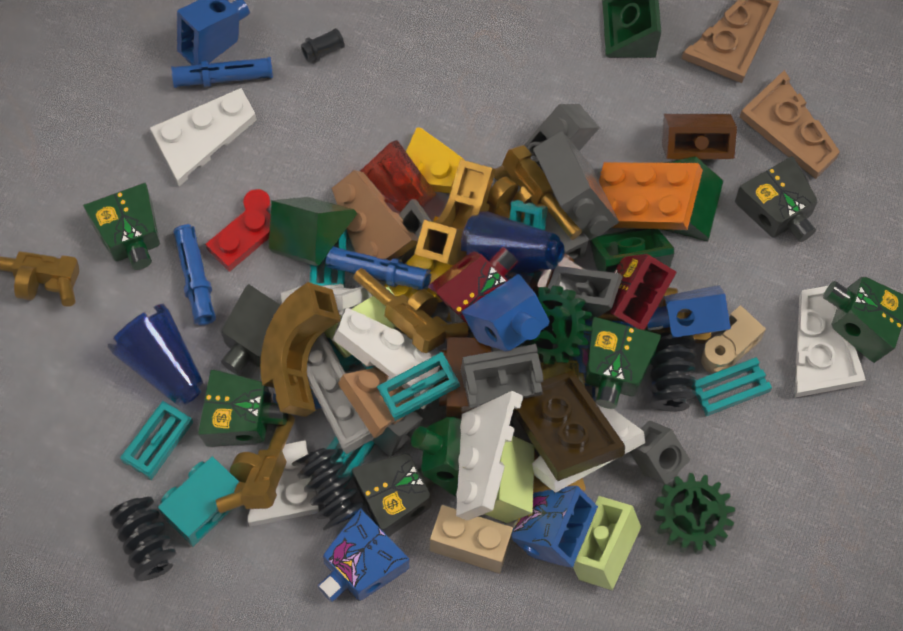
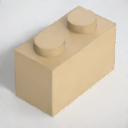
M442 505L430 538V551L500 574L511 542L513 527L479 516L467 521L456 516L457 509Z

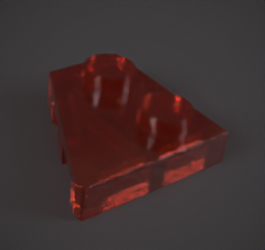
M398 140L390 142L360 170L364 172L384 196V202L393 205L395 210L400 213L411 199H416L423 208L436 196L434 190Z

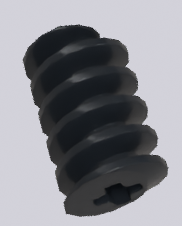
M671 333L659 334L661 335L660 341L651 361L653 369L650 376L653 382L651 383L650 390L654 395H652L650 403L652 407L662 411H684L690 407L686 401L696 397L694 390L686 388L696 384L695 377L686 375L696 370L694 363L686 362L696 357V352L689 349V347L696 344V339L690 335L672 337Z
M321 448L292 463L293 466H305L297 474L299 479H311L304 487V491L307 493L317 492L310 501L311 505L324 506L317 513V518H330L323 531L353 517L364 505L362 501L350 502L352 496L357 492L356 488L344 489L343 487L351 478L350 475H337V472L344 466L343 461L331 462L330 460L338 452L337 448Z
M150 496L130 499L117 505L109 513V516H112L111 522L113 527L118 529L117 537L119 541L124 542L122 549L126 555H129L128 563L131 568L135 569L133 575L136 581L150 580L167 573L173 567L169 560L177 554L175 549L163 550V547L169 544L171 539L169 535L157 536V534L165 529V525L163 522L152 524V521L158 518L160 514L158 509L146 510L154 503L153 498Z

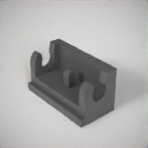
M536 344L517 347L510 351L500 350L467 356L462 359L461 375L469 408L479 407L511 391L522 395L523 398L542 395L541 382H543V374Z

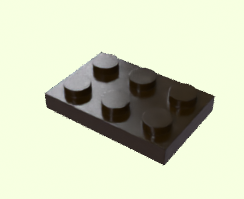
M573 370L543 380L541 382L542 395L523 398L520 409H513L516 419L557 481L625 455V444Z

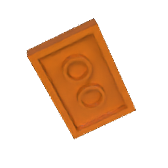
M604 162L599 183L619 220V223L611 228L688 230L703 171L699 163Z

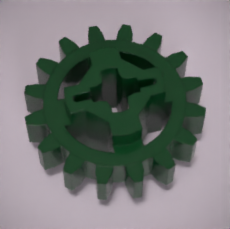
M552 285L551 290L547 287H539V296H536L550 323L541 330L535 339L526 340L523 346L536 344L539 361L543 360L544 364L555 365L556 360L558 363H568V355L574 357L581 355L577 347L578 345L589 344V341L583 336L584 332L593 331V327L585 325V320L590 318L592 313L582 311L581 308L585 305L586 301L585 299L575 298L576 291L564 290L563 287ZM559 301L563 305L554 307L550 306L549 303ZM546 343L557 344L558 348L549 349L544 345Z
M689 473L686 482H683L679 476L674 477L672 482L673 488L665 484L661 491L664 497H657L655 506L660 508V510L655 511L653 518L656 521H663L657 532L659 534L668 532L670 537L667 544L670 546L676 541L681 543L680 552L682 553L686 551L688 546H693L695 555H699L703 545L710 552L713 551L717 546L716 540L723 543L728 537L724 530L731 531L734 526V522L728 519V517L733 516L735 507L726 506L731 497L730 493L721 495L718 492L721 483L717 482L710 486L708 484V475H704L701 481H695L694 474ZM684 493L683 502L675 503L674 506H671L672 501ZM691 504L695 514L700 515L698 521L694 519L693 513L688 512ZM714 521H718L716 527L711 532L704 533L706 524H713Z

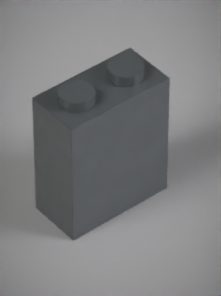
M563 131L558 132L533 148L561 208L589 240L605 233L609 228L619 223L591 165Z

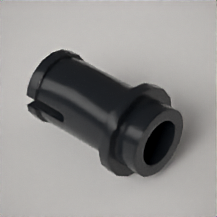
M336 28L314 39L308 37L301 44V50L305 59L308 62L314 61L315 63L320 61V57L345 47L343 37Z

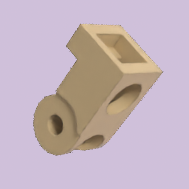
M741 305L730 314L731 329L725 331L721 336L709 339L705 344L701 362L704 369L711 374L735 365L762 340L766 328Z

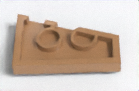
M738 0L724 13V17L713 27L710 26L693 46L690 45L683 52L682 59L742 83L780 1Z
M784 70L741 111L740 118L786 156H793L802 169L817 179L837 159L840 151L819 120H814L805 106L807 102L800 93L797 94L789 83L790 77Z
M354 170L331 188L337 205L354 209L357 212V215L347 227L355 252L391 261L393 258L398 259L417 245L418 237L414 233H410L402 224L404 220L399 214L392 212L386 205L384 196L364 172Z
M377 367L343 374L338 383L374 439L381 435L392 423L395 425L403 419L402 417L395 421L384 402L377 386L386 382L389 376ZM443 379L437 382L436 384H434L433 388L438 386L439 384L446 382V380ZM400 386L398 389L390 391V397L405 390V388ZM413 395L407 398L406 400L396 404V408L414 399L415 396Z

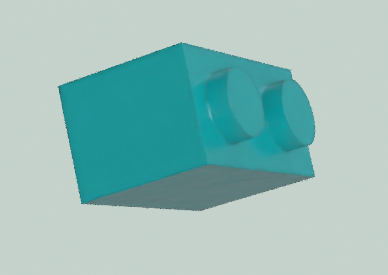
M211 456L206 462L201 461L196 464L189 472L188 479L179 488L175 486L167 491L162 497V504L158 506L162 517L194 547L231 511L220 514L215 499L234 493L237 484L240 482Z

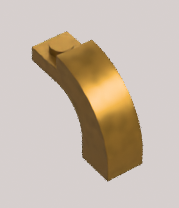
M460 159L445 209L436 221L424 220L414 254L450 265H455L467 256L479 236L490 207L487 204V199L496 172L494 168Z
M307 282L285 299L268 326L261 352V380L263 386L275 388L280 412L307 417L316 411L307 376V360L316 339L324 331L341 321L333 289Z

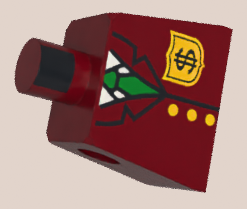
M501 247L489 261L481 254L473 251L439 276L428 287L466 322L461 311L507 282L508 280L504 276L513 268L518 260L504 247Z
M648 254L625 256L614 272L621 274L622 280L613 306L609 311L633 327L645 330L677 272Z

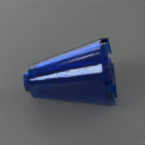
M480 211L479 215H472L468 219L461 240V251H467V255L475 251L488 261L501 247L507 249L518 262L504 276L505 278L518 274L524 275L555 269L563 260L565 254L564 244L560 241L557 234L488 211Z
M164 303L154 306L157 313L150 317L145 312L138 315L113 337L117 344H108L107 347L114 356L173 403L177 404L182 401L187 405L202 393L199 387L203 384V380L170 310Z

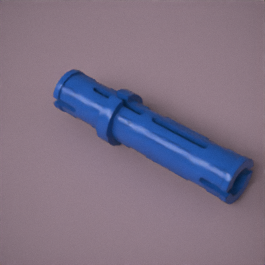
M271 57L209 64L208 60L201 61L199 65L171 66L174 88L204 84V87H211V83L273 78Z
M185 224L173 230L186 285L183 289L185 297L189 299L194 324L198 323L200 326L208 325L216 320L210 296L212 287L205 276L195 227Z
M334 246L326 257L327 268L342 270L355 274L358 269L363 268L375 279L385 281L388 286L392 287L401 285L417 290H427L431 281V270L403 264L402 260L395 258L391 261Z

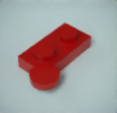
M253 189L247 192L243 199L245 211L205 244L206 249L229 272L269 239L271 214L268 210L270 209L271 202L267 192L261 189Z

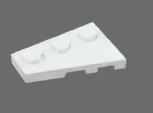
M347 307L341 315V321L338 323L332 339L366 366L375 365L389 376L387 381L440 353L437 349H433L428 353H422L412 344L413 339H410L407 335ZM439 366L405 383L402 387L407 389L413 384L437 373ZM432 385V386H430V387H428V388L422 390L421 392L415 394V395H414L415 398H416L417 396H419V395H421V394H423V393H425V392L431 390L434 385Z
M514 391L508 392L462 414L460 455L458 459V489L456 494L457 517L468 521L494 509L505 467L500 462L505 442H511L515 428L509 426L513 409H520L523 399L522 395Z

